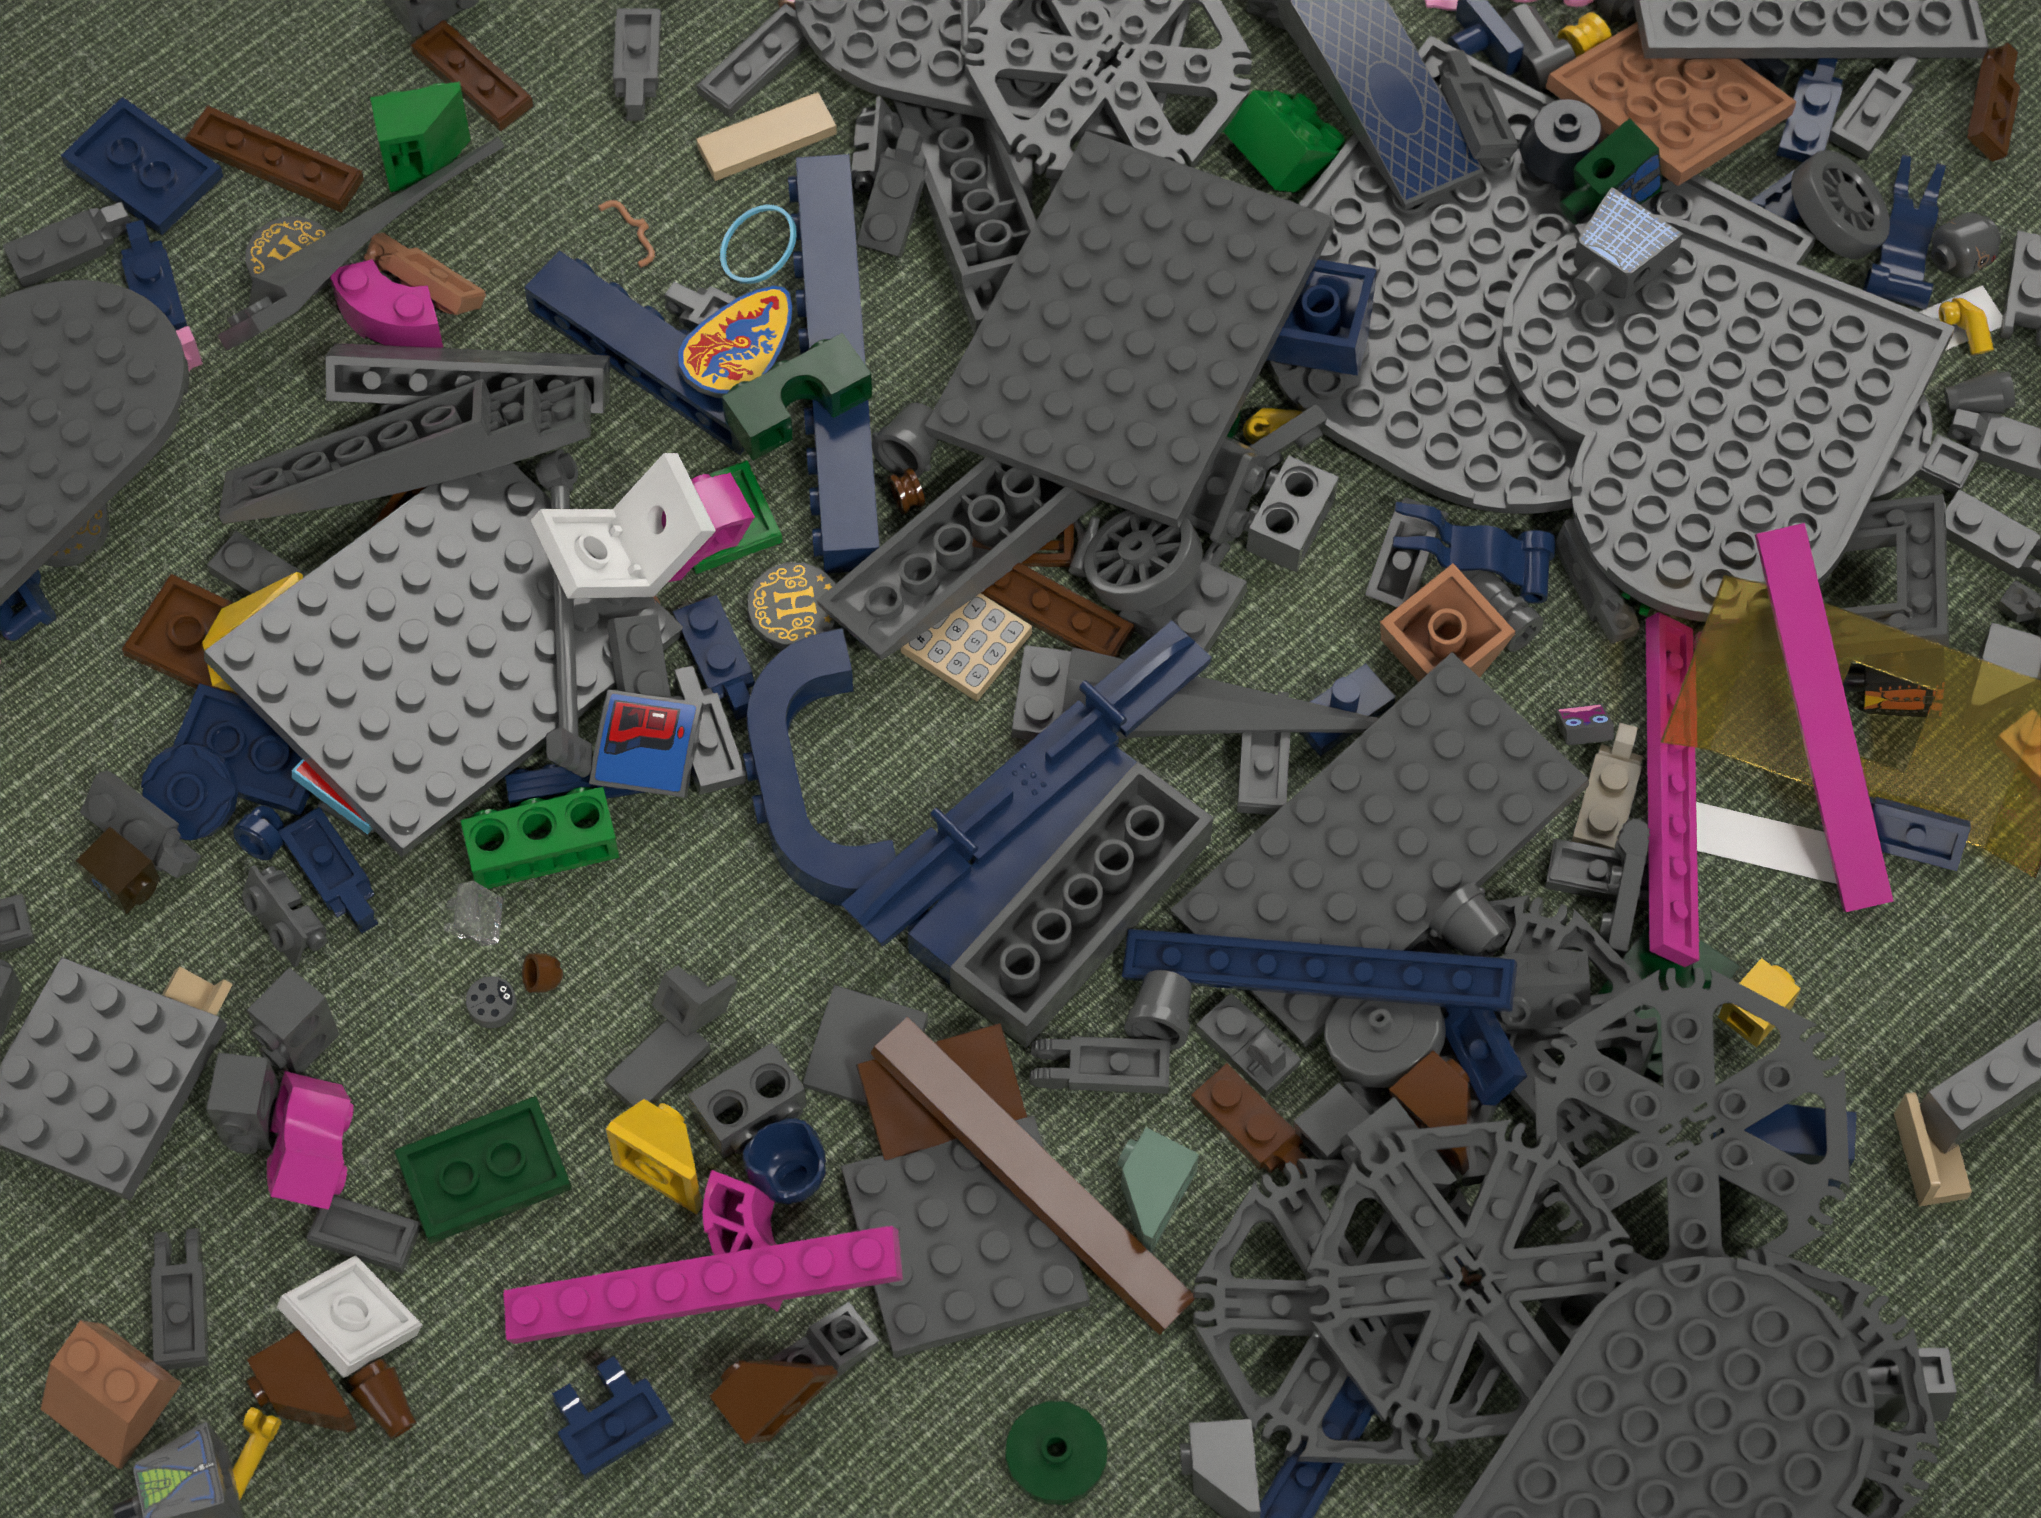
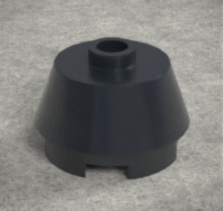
M1562 99L1544 106L1525 128L1520 140V153L1528 174L1534 180L1535 176H1538L1545 182L1555 184V190L1573 191L1576 190L1574 167L1608 136L1599 117L1591 107L1577 100Z

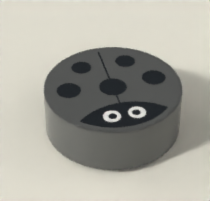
M489 976L477 980L469 988L466 995V1005L471 1019L484 1028H498L507 1024L513 1018L517 1009V1000L512 986L500 977Z

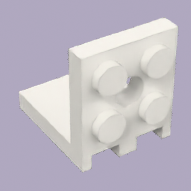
M663 453L613 509H540L531 519V523L568 599L654 597L716 532L678 453ZM663 511L666 514L665 529H663L661 521Z

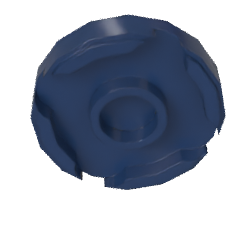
M185 744L167 748L151 760L142 776L141 788H143V797L179 823L177 830L181 834L179 838L181 840L192 841L214 835L228 823L236 809L238 786L235 773L225 758L209 747Z

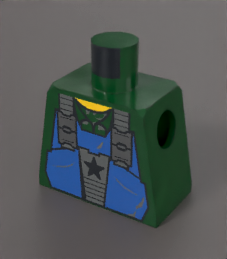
M1630 118L1574 167L1576 191L1559 203L1565 216L1573 224H1577L1589 214H1594L1612 187L1639 205L1662 190L1659 147Z

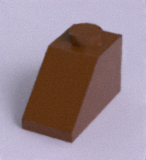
M1434 1050L1389 1089L1391 1099L1396 1098L1419 1129L1471 1124V1098L1468 1085L1470 1078L1456 1061L1449 1059L1445 1062ZM1470 1147L1436 1150L1461 1175H1464L1470 1169Z
M299 1330L246 1359L254 1373V1376L247 1379L246 1382L261 1407L270 1402L280 1418L346 1433L357 1428L349 1409L311 1343Z
M740 1360L731 1365L721 1375L720 1380L723 1383L710 1395V1398L745 1444L770 1441L839 1373L832 1365L777 1360L751 1362Z

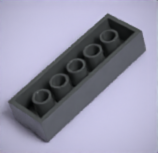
M1137 761L950 967V990L995 1025L1001 1023L1002 1030L1027 1048L1127 936L1128 929H1133L1211 842L1213 817Z

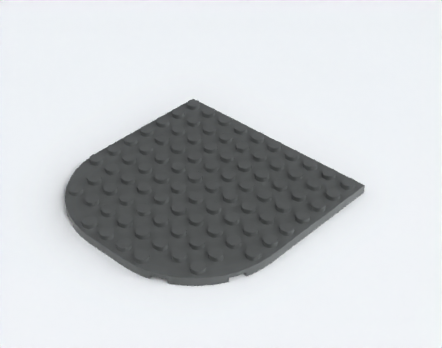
M1430 35L1418 50V53L1450 107L1442 90L1438 66L1442 64L1448 51L1458 49ZM1466 54L1474 73H1478L1479 76L1488 77L1518 142L1517 150L1512 157L1479 158L1478 161L1484 170L1483 177L1404 210L1354 133L1299 205L1334 216L1335 227L1318 258L1319 260L1374 268L1377 271L1369 337L1359 374L1356 376L1266 360V364L1276 384L1296 410L1304 412L1315 404L1321 407L1328 418L1326 423L1320 427L1322 433L1416 487L1441 499L1484 511L1510 514L1559 511L1572 508L1571 489L1573 472L1581 444L1564 436L1548 425L1529 407L1520 395L1510 377L1505 362L1502 346V327L1509 291L1524 264L1546 242L1551 239L1556 241L1575 231L1576 225L1590 221L1593 214L1591 213L1579 223L1573 224L1565 216L1559 203L1576 190L1558 191L1555 190V184L1545 182L1538 176H1535L1534 180L1528 174L1521 157L1520 140L1525 128L1544 106L1556 100ZM1661 174L1662 190L1640 204V206L1653 214L1674 217L1700 225L1798 265L1803 262L1815 243L1816 236L1698 174L1679 186H1676Z

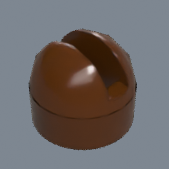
M546 953L528 954L524 959L522 967L524 986L530 993H544L554 990L561 984L563 979V970L560 968L559 960L555 956Z

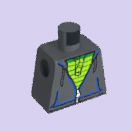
M207 1421L138 1461L133 1468L138 1495L113 1506L115 1518H244L228 1447Z

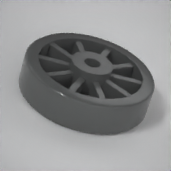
M1822 150L1816 152L1794 170L1791 179V189L1797 210L1809 230L1828 249L1845 258L1861 259L1887 240L1890 231V220L1885 202L1875 184L1856 163L1840 153Z
M1126 510L1105 523L1091 540L1084 556V571L1095 593L1104 604L1124 612L1144 611L1168 602L1188 586L1201 564L1202 544L1187 516H1185L1178 529Z

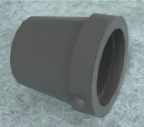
M909 403L888 426L872 434L873 454L878 462L889 472L901 477L904 475L905 469L911 468L917 478H919L924 471L931 470L930 458L939 439L927 435L925 425L933 412L930 407L921 403Z
M1468 883L1453 893L1436 911L1429 924L1432 937L1437 936L1440 940H1446L1465 956L1478 957L1493 956L1506 942L1511 929L1485 899V889L1483 887L1478 888L1474 883Z
M1155 970L1146 974L1134 1005L1128 1011L1124 1028L1127 1035L1131 1039L1170 1041V1050L1179 1049L1184 1046L1190 1028L1188 1022L1192 993L1190 981L1175 972L1166 970Z

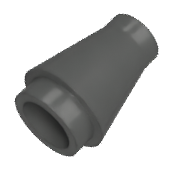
M1994 369L1957 385L1944 388L1948 414H1955L1957 409L1974 413L1983 411L1991 414H2004L2005 409L2015 407V392L2009 371L1998 373V370Z

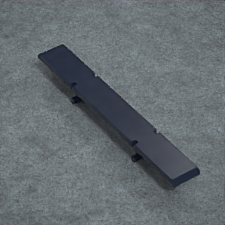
M1171 620L1096 686L1093 687L1087 680L1080 684L1079 690L1086 696V706L1078 700L948 813L944 814L938 807L931 812V818L937 823L938 833L930 827L847 898L841 906L881 946L888 944L971 872L969 860L973 859L978 865L1118 745L1119 737L1116 735L1117 732H1121L1127 737L1210 664L1212 657Z

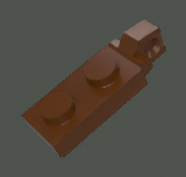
M2009 43L1993 49H1987L1980 66L1971 120L1968 125L1967 138L1991 162L2004 159L2008 154L2020 85L2013 79L2018 52Z
M1227 1063L1191 1094L1192 1104L1259 1170L1264 1168L1269 1173H1272L1278 1168L1284 1174L1283 1169L1288 1162L1297 1167L1298 1159H1308L1299 1149L1303 1145V1141L1295 1133V1129ZM1297 1167L1300 1172V1179H1304L1302 1171Z

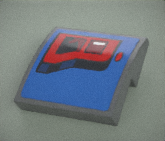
M608 689L598 729L589 784L687 798L694 750L697 751L704 703Z

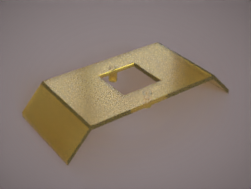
M1723 575L1660 743L1712 750L1814 787L1767 585L1765 582ZM1823 602L1842 684L1851 662L1854 661L1936 691L1905 772L1860 756L1869 797L1875 798L1876 796L1969 820L1971 822V829L1966 843L1987 850L2036 879L2041 867V680Z

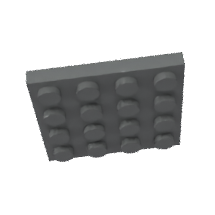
M61 957L0 1064V1149L131 1201L225 1031L227 1024L219 1016Z
M1030 1116L1015 1120L1044 1149L1035 1117ZM958 1139L889 1160H884L883 1155L841 1166L857 1230L862 1231L894 1226L899 1232L903 1281L873 1285L893 1358L1089 1306L1090 1299L1076 1254Z

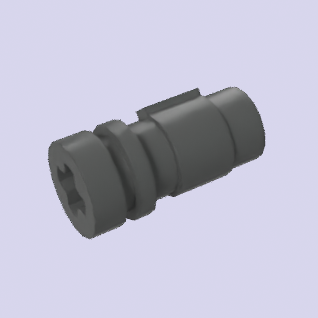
M1484 570L1461 571L1515 630L1514 637L1505 646L1510 652L1523 648L1538 634L1543 626L1544 619L1532 607H1528L1529 604L1521 596L1515 597L1511 590L1493 572Z

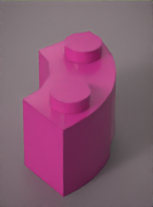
M373 259L339 267L330 276L335 299L341 314L349 326L364 339L367 336L387 346L444 348L428 286L408 287L394 283L379 272Z
M731 473L711 477L709 474H703L691 480L716 532L668 582L682 580L691 568L706 557L720 550L737 546L755 518ZM663 511L661 518L663 529L666 526L665 511Z
M287 1071L284 1072L270 1132L278 1133L272 1154L267 1158V1185L271 1197L329 1210L334 1194L340 1195L347 1177V1167L344 1165L342 1155L343 1132L348 1130L352 1120L353 1104L350 1103L351 1100L341 1084Z
M712 1170L704 1194L703 1225L704 1232L708 1234L714 1255L777 1245L773 1239L771 1216L775 1202L770 1200L758 1188ZM783 1300L762 1304L778 1312Z

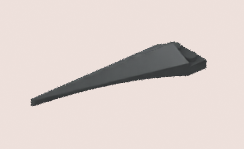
M499 136L255 275L252 282L249 306L227 318L231 327L217 335L226 351L296 313L349 257L398 215L449 179L505 147Z
M1025 645L1011 737L1033 740L1078 700L1086 706V696L1079 690L1080 684L1087 680L1093 687L1096 686L1124 662L1125 659L1073 647L1072 651ZM1196 676L1127 737L1121 732H1117L1116 735L1119 739L1223 733H1364L1379 718Z

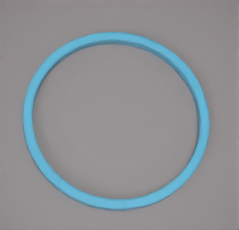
M761 205L748 210L737 218L726 232L720 249V261L725 273L739 283L752 284L761 282L780 270L790 257L796 242V226L791 215L779 206ZM776 211L783 214L790 225V240L784 255L778 263L767 272L756 277L742 278L734 275L728 268L726 251L729 240L738 226L747 218L759 212Z

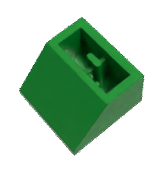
M460 81L447 84L436 83L425 88L403 92L391 91L381 96L370 97L390 192L405 190L451 164L471 141Z
M1253 89L1240 106L1235 117L1223 130L1226 136L1276 191L1301 192L1315 183L1344 147L1343 142L1345 141L1344 136L1338 129L1328 123H1324L1316 114V105L1308 97L1300 93L1296 95L1285 94L1277 90L1269 92Z

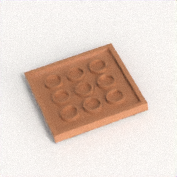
M1637 23L1551 72L1546 84V88L1560 99L1577 100L1591 107L1596 112L1608 135L1630 118L1659 147L1661 174L1676 186L1684 183L1790 117L1797 102L1738 58L1644 59Z

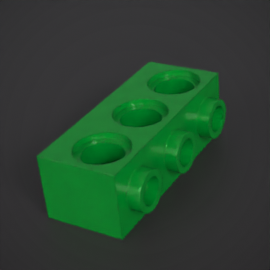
M580 787L569 791L565 796L548 800L533 798L522 802L518 807L501 811L493 809L482 810L473 814L471 818L460 820L477 892L619 858L616 837L603 787L595 789ZM584 819L598 821L591 828L582 829L576 827L577 823ZM537 830L550 832L547 837L541 840L528 838L531 833ZM490 841L503 843L494 851H484L481 849L484 844Z

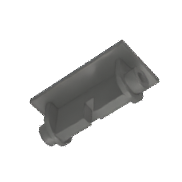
M881 96L876 98V109L864 108L861 110V114L856 117L854 146L857 150L869 148L866 151L853 153L851 180L854 183L855 189L861 192H867L872 189L881 159L884 158L887 148L896 150L897 139L900 138L902 132L899 116L891 111Z
M255 865L252 866L242 892L244 904L249 913L257 916L269 932L274 947L279 952H283L291 964L296 967L299 965L305 948L309 947L312 951H317L327 943L328 939L325 936L327 929L308 905L294 911L291 910L290 907L301 903L302 896L287 878L284 871H277L275 867L271 866L260 873Z

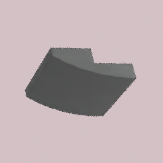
M834 985L811 1053L803 1082L804 1088L868 1107L856 1064L875 1059L870 1054L873 1047L906 1017L911 1019L925 1032L928 1024V1013Z

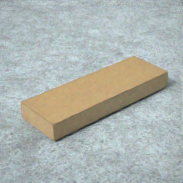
M819 92L699 137L696 141L697 148L714 181L836 135L837 128Z

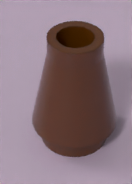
M384 1359L369 1364L349 1379L348 1382L354 1390L351 1396L386 1431L391 1440L403 1435L417 1424L411 1413L395 1367L389 1368Z

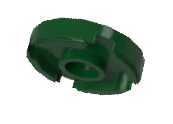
M1046 1401L1029 1407L1014 1421L1006 1438L1005 1464L1012 1482L1027 1495L1032 1496V1499L1043 1504L1066 1505L1083 1499L1099 1483L1107 1467L1108 1442L1101 1424L1086 1409L1068 1401ZM1059 1443L1065 1447L1066 1453L1061 1457H1053L1047 1452V1448L1051 1444Z

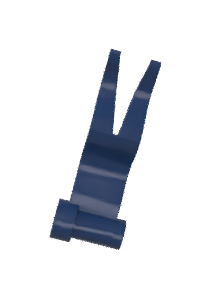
M1902 154L1892 194L1894 202L1889 218V236L1881 247L1880 264L1872 263L1870 265L1863 290L1886 300L1926 310L1932 294L1933 283L1923 281L1925 261L1938 216L1939 207L1937 200L1946 165L1936 164L1920 206L1917 209L1914 208L1913 200L1909 197L1908 193L1911 156Z
M1396 502L1395 512L1431 522L1437 527L1442 541L1449 545V548L1445 547L1438 538L1432 536H1394L1393 547L1430 552L1436 556L1440 566L1444 568L1449 567L1453 563L1460 571L1484 570L1494 572L1507 582L1520 586L1519 597L1521 596L1527 603L1538 604L1547 601L1549 561L1554 558L1556 541L1555 536L1551 533L1537 530L1521 533L1517 540L1498 527L1487 525H1452L1445 521L1441 511L1435 507Z

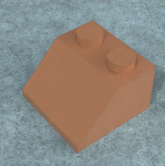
M1453 563L1380 621L1381 641L1418 682L1451 652L1480 678L1515 635V630Z
M80 1320L50 1363L41 1410L116 1468L122 1469L182 1383L105 1324Z

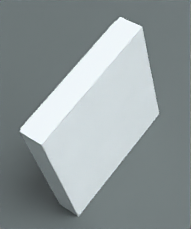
M356 1255L282 1295L277 1305V1308L344 1378L416 1337L422 1327L420 1321Z

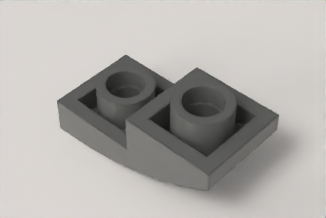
M848 1302L809 1326L805 1337L768 1360L832 1365L839 1373L831 1381L833 1382L878 1345L879 1339Z

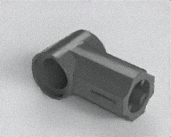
M1526 3L1512 8L1510 13L1502 18L1524 45L1520 66L1523 77L1529 87L1537 91L1545 89L1549 74L1576 58L1572 47L1566 40H1556L1534 6H1527Z

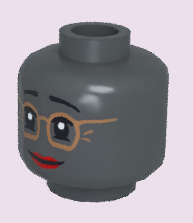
M1974 212L1962 213L1941 225L1934 232L1932 239L1933 249L1931 251L1932 260L1939 270L1948 272L1956 278L1970 277L1992 264L1998 257L1999 245L2001 243L2000 232L1989 217L1981 216Z

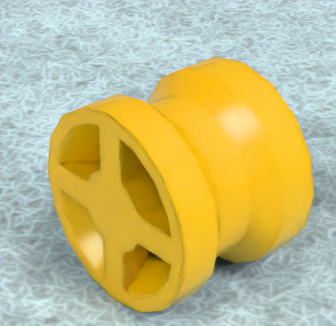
M1588 12L1579 18L1576 26L1568 25L1558 33V40H1566L1572 47L1576 58L1612 37L1605 21L1593 12Z

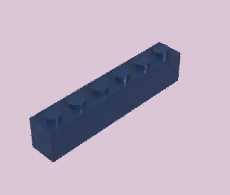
M560 250L524 287L530 313L590 354L609 355L610 367L737 454L741 455L744 452V447L724 420L722 398H715L698 392L685 382L678 370V350L690 332L684 329L678 331L665 322L662 315L656 309L648 305L641 306L632 300L619 284L615 282L607 283L595 275L592 268L586 262L579 258L573 260Z
M1115 746L979 865L971 859V872L945 893L929 911L926 910L908 926L909 954L950 985V967L1137 761Z

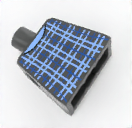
M1612 187L1607 192L1576 243L1574 266L1580 271V274L1573 280V286L1581 296L1589 300L1594 299L1604 287L1620 298H1629L1678 260L1683 233Z

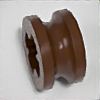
M911 468L905 469L904 475L901 477H897L895 474L888 476L892 497L902 515L909 513L911 506H916L919 509L925 507V497L921 485Z

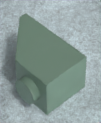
M1146 1127L1138 1142L1133 1139L1127 1142L1117 1165L1122 1167L1121 1188L1138 1241L1152 1253L1197 1173L1199 1154Z

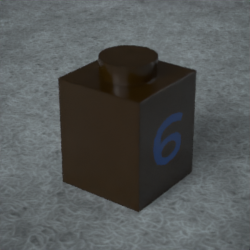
M111 827L75 860L84 880L125 914L135 905L145 903L153 895L157 884L161 881L152 860Z

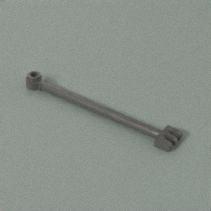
M558 449L542 457L540 463L536 466V475L541 485L551 492V509H570L569 492L573 490V484L577 481L578 469L569 452L564 454V449ZM553 569L559 728L546 733L547 757L550 761L560 764L561 767L572 771L574 774L586 777L591 773L592 744L580 738L578 730L574 599L567 598Z

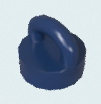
M263 805L258 806L250 814L245 815L233 829L234 838L238 845L249 855L260 860H271L283 845L278 831L284 828V824L278 813L272 808Z

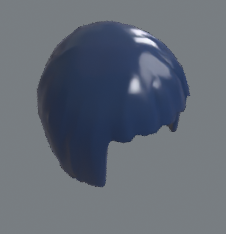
M787 1118L765 1126L756 1133L743 1151L742 1159L750 1183L765 1193L775 1203L791 1204L803 1202L808 1197L814 1195L825 1178L826 1157L824 1147L817 1132L804 1120Z

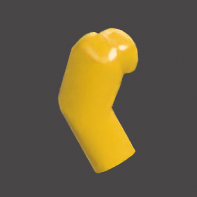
M1953 298L1952 302H1943L1938 309L1940 321L1949 325L1956 324L1966 331L1971 355H1979L1994 350L1987 317L1982 309L1964 298Z
M1262 408L1246 421L1243 427V435L1249 443L1254 444L1303 412L1298 410Z

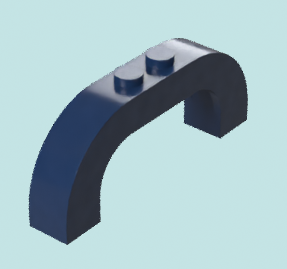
M843 629L822 632L803 638L782 650L767 664L755 682L748 703L747 725L751 752L742 754L748 782L757 780L760 792L759 795L752 796L757 824H767L773 851L783 870L799 887L812 896L841 906L847 898L896 857L892 840L862 846H843L825 839L813 828L805 810L788 732L796 714L807 704L819 698L853 691L852 667Z

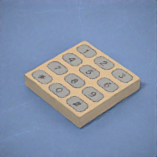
M980 593L939 623L901 647V653L973 700L978 701L1031 636L1032 626Z

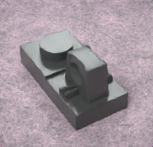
M1232 993L1228 994L1196 1024L1195 1031L1264 1097H1267L1300 1066L1301 1058Z

